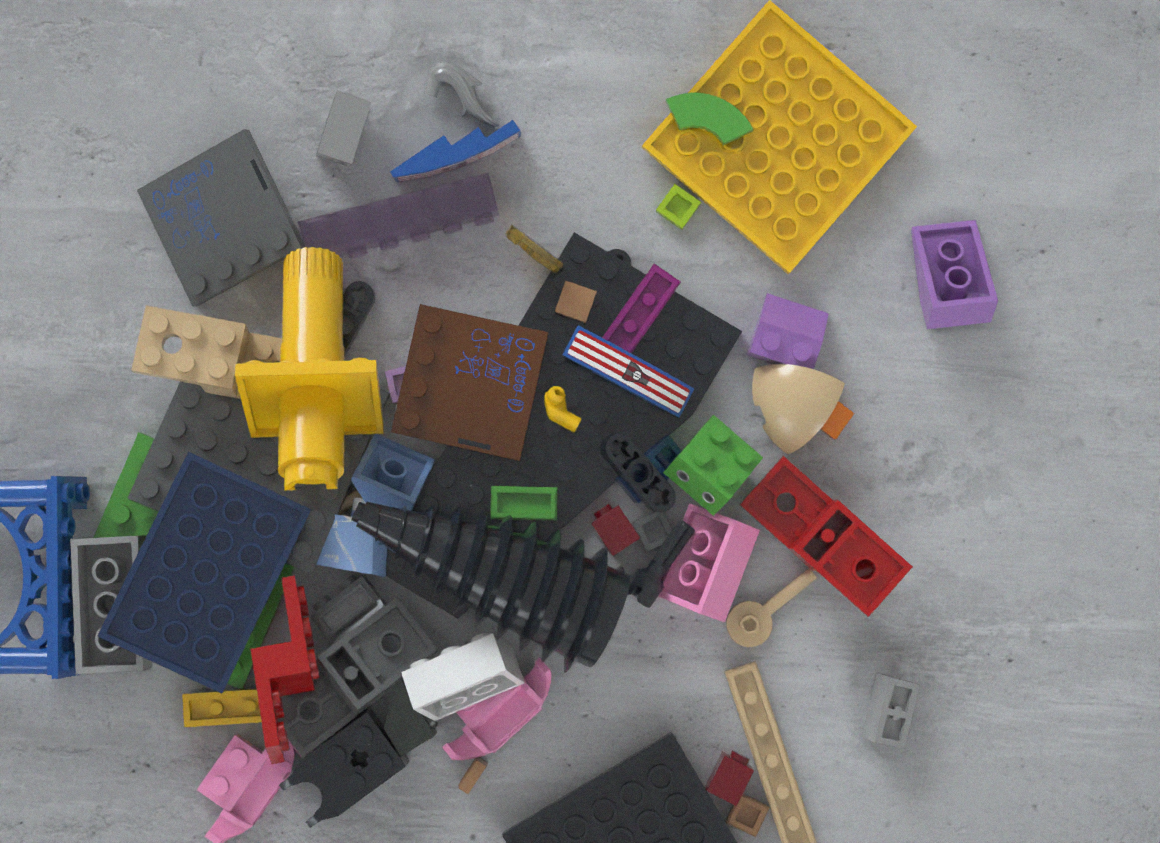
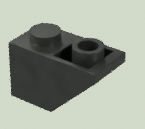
M403 678L394 684L384 724L385 732L401 757L433 738L437 733L434 727L438 726L437 721L413 710Z

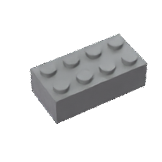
M147 535L70 539L76 674L132 672L152 668V661L97 637Z

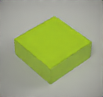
M674 184L656 209V213L683 230L701 202Z

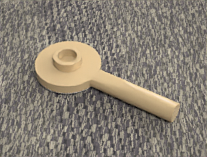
M808 568L763 605L755 601H744L735 605L730 610L726 621L727 631L732 640L744 647H755L764 643L772 631L771 615L817 579L811 569Z

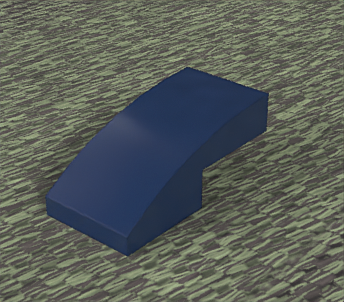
M665 435L646 451L644 455L667 481L669 477L663 472L682 450L669 435ZM637 463L631 469V477L635 482L642 481L645 478L646 470L642 464ZM618 475L615 478L616 482L634 503H640L641 500ZM651 485L642 488L643 491L645 488L651 490L654 489Z

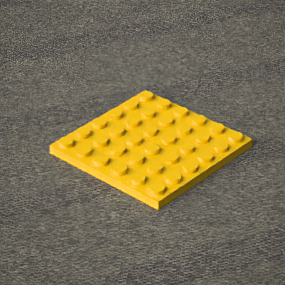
M769 0L688 92L710 94L731 103L747 118L753 128V132L723 146L714 134L705 129L688 128L679 130L670 113L643 143L641 148L789 275L917 126Z

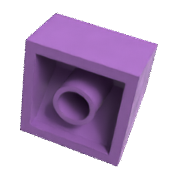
M767 293L746 355L772 364H789L814 369L823 342L829 313Z

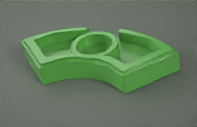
M684 93L667 98L665 101L679 130L688 128L705 129L714 134L723 146L753 132V128L747 118L731 103L717 96L704 93Z

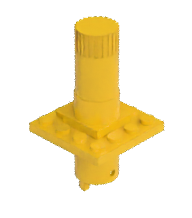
M305 247L291 251L284 258L280 362L263 363L252 360L243 364H235V379L251 438L278 437V473L284 478V491L295 490V484L298 483L326 484L327 489H338V479L344 474V435L384 434L377 361L361 357L344 361L343 262L338 254L336 255L335 252H331L328 249Z

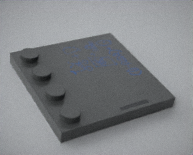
M241 130L137 190L192 306H199L284 260L291 251L305 248V244L250 130Z

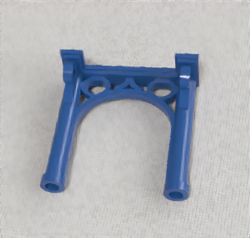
M51 476V479L0 481V507H26L20 512L17 519L0 508V522L8 529L16 542L23 567V588L17 611L8 626L0 633V674L52 675V679L81 675L76 674L70 539H73L76 529L72 510L87 509V502L90 498L87 477ZM34 514L40 516L43 521V536L37 543L33 542L24 531L29 519ZM46 548V567L41 561V556L34 555L33 550ZM47 586V605L33 604L34 599L41 598V593ZM34 611L41 614L44 622L43 634L38 640L31 637L25 625V622ZM15 635H17L20 642L26 646L1 647L5 645L7 642H9Z

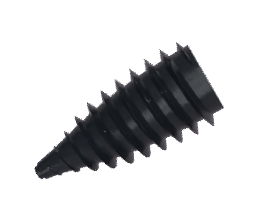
M367 501L366 504L358 503L351 521L357 523L356 527L375 538L376 542L379 541L394 552L395 560L401 557L414 568L413 580L421 574L427 577L433 583L432 599L443 590L448 592L454 598L453 614L465 604L476 611L475 628L487 617L497 623V640L508 630L515 632L519 635V652L531 641L541 645L542 663L554 651L564 656V673L576 662L591 668L598 661L614 632L629 591L630 575L624 573L623 566H619L616 569L608 566V552L606 548L600 549L591 558L585 557V546L582 539L577 540L568 549L561 548V534L559 530L554 531L545 541L538 540L535 522L531 523L522 533L513 532L511 515H508L496 527L488 525L487 511L485 509L473 521L462 520L460 506L456 507L449 516L434 515L432 506L423 513L406 510L405 506L400 509Z

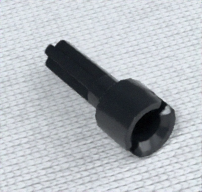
M682 520L678 521L646 568L642 567V569L638 568L630 579L628 595L637 596V602L647 608L652 606L665 587L662 578L695 532L691 525Z

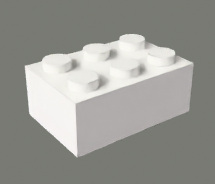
M494 633L478 634L471 639L469 644L462 647H448L441 651V656L431 660H418L410 665V669L401 672L413 710L434 721L525 683L512 646L501 638L497 640V636Z

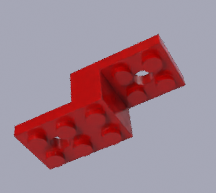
M784 456L778 460L739 504L812 571H817L867 617L873 613L913 568L912 565L838 499L832 500ZM782 493L791 494L795 500L793 509L788 512H783L777 507V498ZM864 559L869 560L874 567L873 574L867 579H861L856 574L857 563Z
M295 575L282 578L291 641L251 649L265 748L271 764L285 762L283 751L290 750L284 721L279 722V719L285 718L282 698L280 697L315 690L313 679L320 678L314 649L308 650V648L314 647V640L309 617H304L309 616L304 585L297 586Z

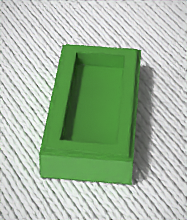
M491 486V519H505L508 515H511L512 520H557V487Z

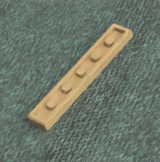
M756 661L724 671L781 843H817Z

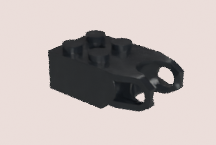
M371 708L304 757L298 763L291 776L281 782L279 786L284 791L288 787L301 782H309L319 788L322 795L321 805L315 814L306 821L309 828H311L321 820L341 815L405 768L409 760L405 754L400 757L385 732L384 725ZM355 750L359 753L364 751L368 753L367 764H364L362 761L358 762L355 759Z

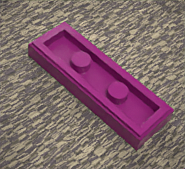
M654 263L602 338L632 354L681 281Z

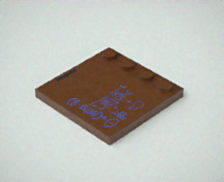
M420 304L391 433L520 461L549 333Z

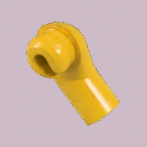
M553 386L544 396L547 417L574 433L582 418L567 411L565 391L559 386Z

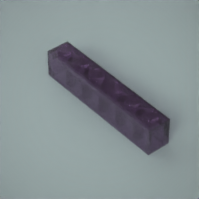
M489 173L298 221V226L305 247L328 249L331 252H335L336 255H348L352 259L367 255V249L379 246L380 250L396 248L400 246L399 241L411 238L412 242L424 241L431 238L430 233L443 230L444 234L461 231L464 224L474 222L475 226L486 225L494 222L493 217L499 216V211Z

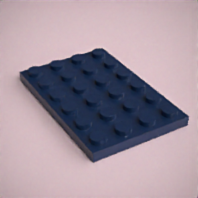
M188 451L97 637L217 692L223 693L311 509Z

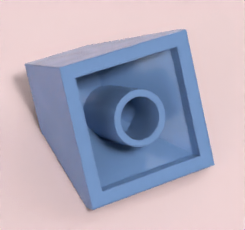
M374 434L351 481L365 503L369 501L400 509L405 506L406 510L413 511L435 459L381 435Z

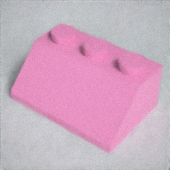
M689 503L683 521L691 525L695 532L662 578L665 587L659 594V597L699 614L725 622L760 530L718 513L713 516L706 509Z

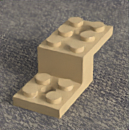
M146 305L131 371L137 374L197 384L202 387L205 393L241 399L235 379V364H243L252 360L263 363H279L282 338L250 333L244 323ZM171 337H177L182 340L181 349L174 354L167 353L164 350L165 341Z

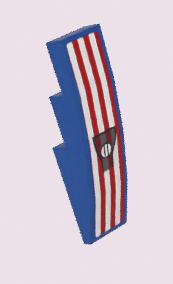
M511 120L488 137H485L478 127L453 145L443 135L390 171V173L398 183L427 178L458 169L493 154L521 137V131L514 120Z
M579 325L563 353L564 357L680 418L694 391V388Z

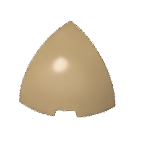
M771 364L755 368L752 382L753 402L755 406L761 407L766 420L763 429L775 445L786 454L795 452L811 440L825 424L837 405L845 383L826 373L797 365Z

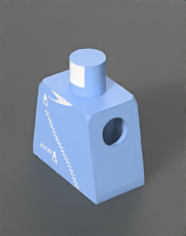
M354 498L350 517L335 514V520L316 565L385 577L387 547L379 541L376 542L375 538L356 527V522L351 521L358 503L366 504L363 499Z

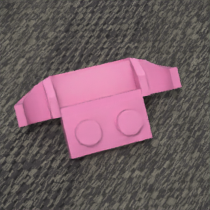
M540 657L535 661V666L530 673L523 678L524 684L456 712L466 726L462 728L464 733L458 739L446 743L442 747L452 760H469L480 758L492 752L495 753L543 709L542 705L548 695L551 684V671L544 662L542 663Z
M239 734L234 735L197 788V791L223 808L219 818L204 837L213 843H224L242 834L257 822L280 789L279 784L287 779L293 770L296 750L290 742V750L283 751L285 762L271 764L266 749L263 752Z

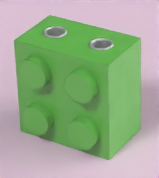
M712 415L663 473L714 516L732 498L763 457L715 415Z

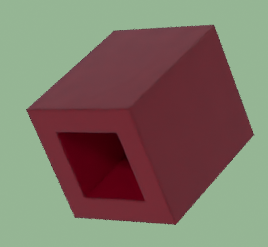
M607 504L593 513L596 520L591 524L612 556L640 539L619 505L612 508L610 504Z
M732 750L730 755L722 751L705 785L706 791L737 806L754 772L753 767L748 764L750 759Z

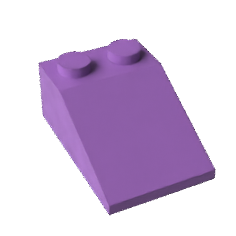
M976 220L912 227L911 234L919 298L927 329L991 322L998 298Z

